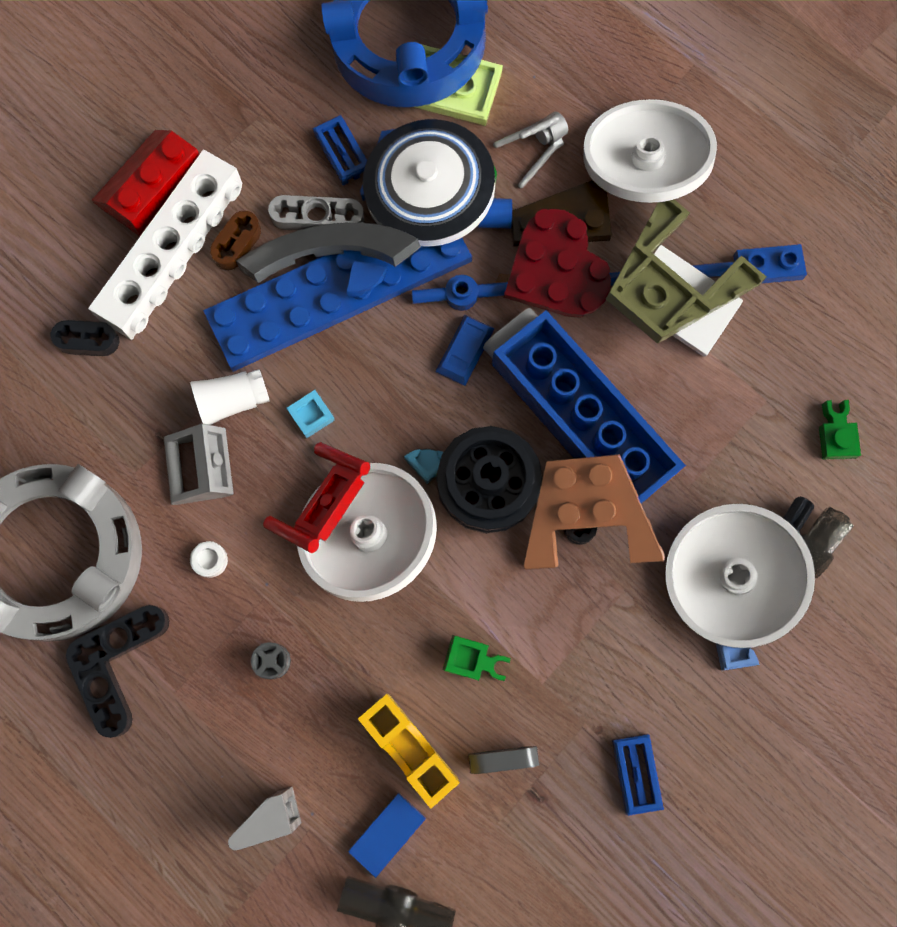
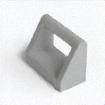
M199 424L164 437L171 505L223 498L234 494L226 428ZM193 442L199 488L184 492L179 444Z
M293 787L279 790L268 797L231 835L228 840L229 847L232 850H240L292 834L302 823Z

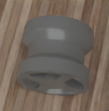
M267 642L261 644L254 650L251 657L253 671L263 679L281 678L288 672L291 665L290 653L284 646L277 643Z

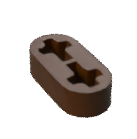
M236 212L213 241L210 247V254L220 269L233 270L237 268L236 260L249 253L259 239L261 227L257 217L252 212ZM250 223L252 228L250 231L246 229L242 232L240 231L239 225L246 226ZM231 248L233 256L226 255L222 259L220 252L222 250L229 251Z

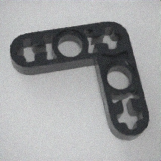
M153 605L143 606L76 639L67 649L66 659L95 729L104 737L113 738L124 735L130 729L133 720L132 713L110 665V661L162 636L167 631L170 622L169 616L160 607ZM148 613L153 616H159V620L155 623L156 629L154 631L152 628L147 627L135 631L129 624L133 621V625L139 626L147 622ZM122 628L127 633V642L123 647L116 649L110 644V634L115 629ZM101 645L104 651H96L88 656L89 663L78 660V656L82 654L81 647L93 649ZM97 677L106 679L109 686L107 693L101 698L93 696L90 690L91 683ZM113 698L115 703L108 705L112 714H120L122 718L117 722V730L115 727H107L106 721L110 719L108 709H98L97 706L98 704L107 703Z

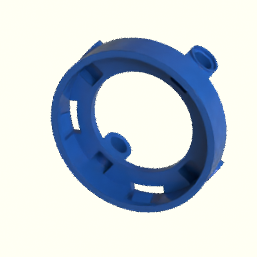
M334 0L333 2L321 3L325 32L330 37L334 58L341 75L355 91L374 102L394 107H418L438 102L462 88L474 75L483 58L486 42L485 14H488L487 0H448L456 16L455 29L449 41L439 51L427 58L423 45L417 42L404 43L396 49V61L387 60L374 54L365 46L359 36V18L365 5L370 0ZM465 45L472 48L471 52L455 68L449 66L462 52ZM356 60L360 65L376 75L373 79L366 77L351 67L350 64Z

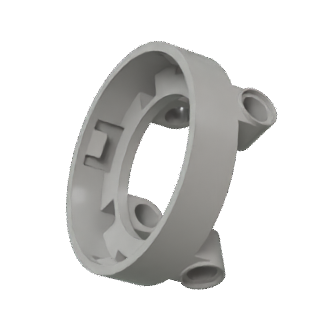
M57 464L35 465L19 469L0 478V525L13 510L26 502L38 498L57 497L70 500L83 508L95 524L99 537V556L96 567L91 566L78 577L72 587L73 596L65 601L43 607L28 606L12 599L0 587V633L20 639L37 641H61L81 636L110 619L124 604L135 585L142 559L141 535L136 518L129 505L117 491L80 464H77L75 468ZM123 518L126 524V528H122L124 547H128V552L118 554V536L113 520ZM71 617L72 626L65 624L50 627L49 630L52 634L38 633L37 624L54 623Z

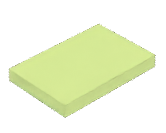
M423 45L426 58L440 50ZM459 54L449 66L455 68L467 56ZM481 60L474 75L458 91L438 102L415 108L486 126L503 65Z

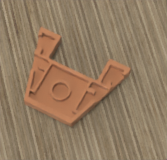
M620 454L546 462L524 562L525 569L556 568L558 566L555 530L626 526L630 563L665 560L663 549L655 537L650 520L646 517L638 499L637 491Z

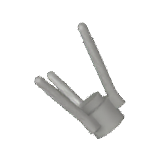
M554 111L535 124L494 142V148H499L517 139H524L535 134L541 144H550L549 148L518 183L519 188L522 189L555 150L564 145L562 137L568 134V124L559 112Z

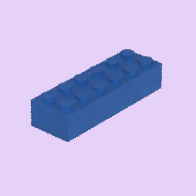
M547 310L494 351L491 365L573 458L620 454L641 504L686 466Z

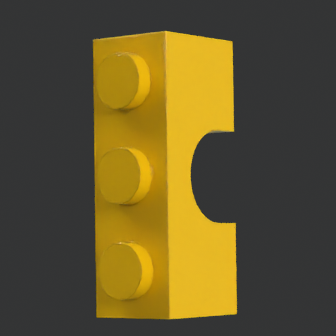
M389 693L358 718L377 744L401 768L408 782L430 809L460 783L458 777Z

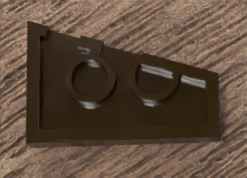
M593 180L512 210L511 229L513 247L519 246L526 225L541 209L566 210L578 219L583 220L587 226L588 242L610 241L612 236L607 191L602 189Z

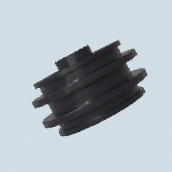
M495 426L472 428L454 438L441 456L436 478L439 499L448 515L464 528L485 534L507 531L522 522L538 501L543 480L540 461L530 444L513 431ZM476 453H487V456H484L479 460H477L474 457V454ZM500 456H505L512 463L510 465H506V463L500 458ZM461 468H466L470 472V476L466 480H461L456 475L457 471ZM485 470H489L491 474H498L499 480L491 483L488 478L482 479L480 474ZM518 478L521 482V488L518 490L511 489L508 484L509 480ZM468 493H476L479 501L474 505L467 502L465 496ZM496 497L502 498L505 506L495 509L491 501Z

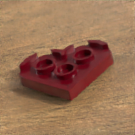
M539 210L529 220L523 231L503 298L563 316L576 318L594 313L606 301L611 288L610 267L606 261L587 251L588 236L586 223L566 210Z

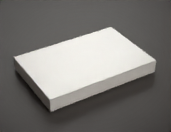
M660 245L655 251V256L700 294L704 295L715 283L714 280L664 246ZM740 298L733 300L672 336L703 357L707 356L743 300Z

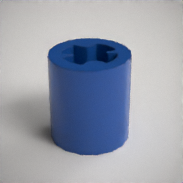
M493 198L490 209L479 223L478 228L511 229L512 199Z

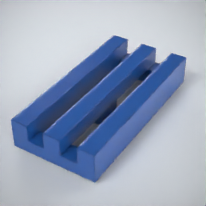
M341 115L313 128L314 136L342 185L348 184V180L351 178L354 180L360 178V174L364 172L367 159ZM334 127H339L359 165L355 166L333 129ZM327 131L329 137L331 138L333 144L335 145L337 151L339 152L341 158L347 166V171H344V169L342 168L340 162L338 161L336 155L334 154L332 148L326 140L323 134L324 132Z
M643 734L613 739L612 744L625 814L629 816L664 810L650 735ZM636 744H642L653 803L647 804ZM624 746L628 747L638 799L637 806L633 804L623 751Z

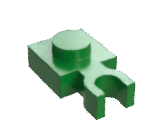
M827 400L822 404L823 415L828 420V423L819 426L822 460L856 459L861 456L858 424L847 423V415L850 411L849 400H843L839 403L840 413H836L832 409V400Z
M452 635L442 670L478 681L482 670H484L490 677L505 681L506 676L496 674L494 665L497 661L510 663L511 658L498 654L486 656L489 645Z

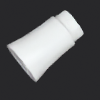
M260 369L251 371L248 374L244 371L230 376L190 382L203 424L212 425L239 412L256 408V404L269 402Z

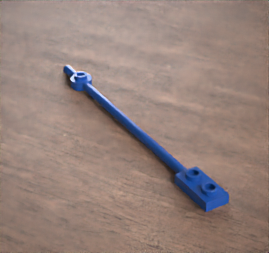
M801 244L737 250L733 255L734 262L740 256H743L767 276L762 283L803 280L807 275ZM734 262L692 266L708 277L722 276ZM620 272L609 273L611 286L615 283ZM456 275L447 282L445 288L412 290L413 304L447 301L448 305L453 309L464 311L473 307L477 298L504 296L508 282L477 285L475 280L467 275ZM458 287H465L468 291L464 294H459L456 289Z

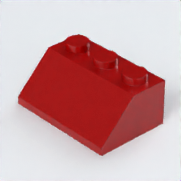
M155 130L97 193L92 201L140 237L200 154L197 148L172 130Z

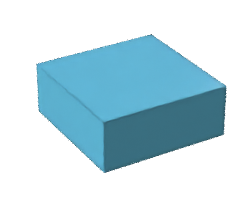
M316 390L287 407L288 412L306 439L335 421L334 416Z

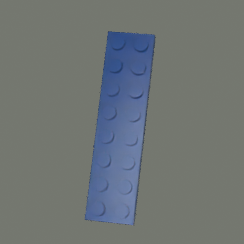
M463 238L444 245L420 246L421 248L396 267L380 259L364 256L361 254V251L344 250L343 254L322 256L203 311L231 370L234 372L472 262V255ZM353 261L386 266V275L379 285L365 292L362 296H347V287Z

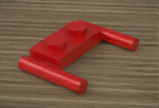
M322 442L315 445L314 453L336 463V465L333 466L297 519L294 528L272 516L266 517L263 522L265 529L310 553L317 551L319 539L326 542L365 482L360 479L361 476L367 475L370 471L369 462Z

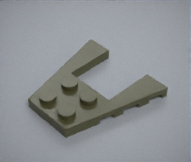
M674 199L657 203L606 297L609 303L657 344L758 287L767 277L743 256H740L704 295L694 289L653 254L690 214L688 210Z

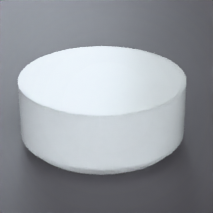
M211 541L198 544L190 555L192 569L197 574L207 578L220 575L225 570L228 562L227 553L224 548Z

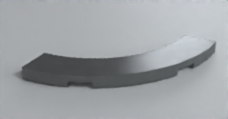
M333 223L298 230L278 237L236 260V263L241 271L257 283H260L279 270L296 264L295 259L310 254L321 257L343 254L344 250L361 251V254L364 256L380 259L396 267L421 247L418 238L392 227L371 223Z

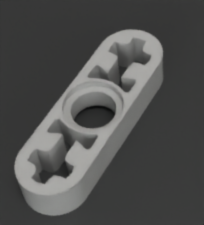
M281 195L275 197L268 207L272 223L277 228L283 230H302L333 223H364L362 205L357 200L351 198ZM284 207H287L289 212L286 214V217L280 218L279 213L282 212ZM299 207H301V214L303 219L298 218L297 214H299ZM315 207H320L326 211L325 217L319 221H313L308 218L309 211ZM331 209H335V221H332ZM347 211H353L354 216H352L351 221H346L345 215Z

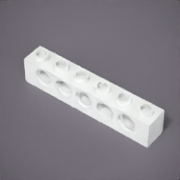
M203 149L88 308L100 322L107 323L115 331L130 340L137 333L145 329L149 315L156 306L164 302L173 281L183 275L186 263L193 253H197L202 248L205 236L212 226L215 227L220 223L223 211L229 202L234 201L239 196L242 181L237 168ZM214 191L210 196L202 197L204 193ZM188 217H195L193 221L183 223ZM176 242L172 249L165 250L169 243ZM158 269L154 275L146 277L149 270ZM139 295L135 302L126 304L131 296Z

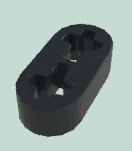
M64 320L56 323L50 333L52 343L66 354L109 356L118 349L120 343L116 331L103 322ZM69 331H71L80 339L70 338L68 344H66L62 340V336H68ZM102 333L109 337V340H104L101 346L95 340L90 339L101 338Z

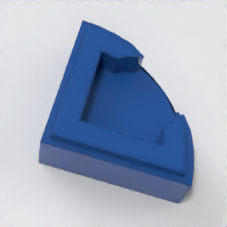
M353 261L347 287V296H362L365 292L379 285L386 275V266Z

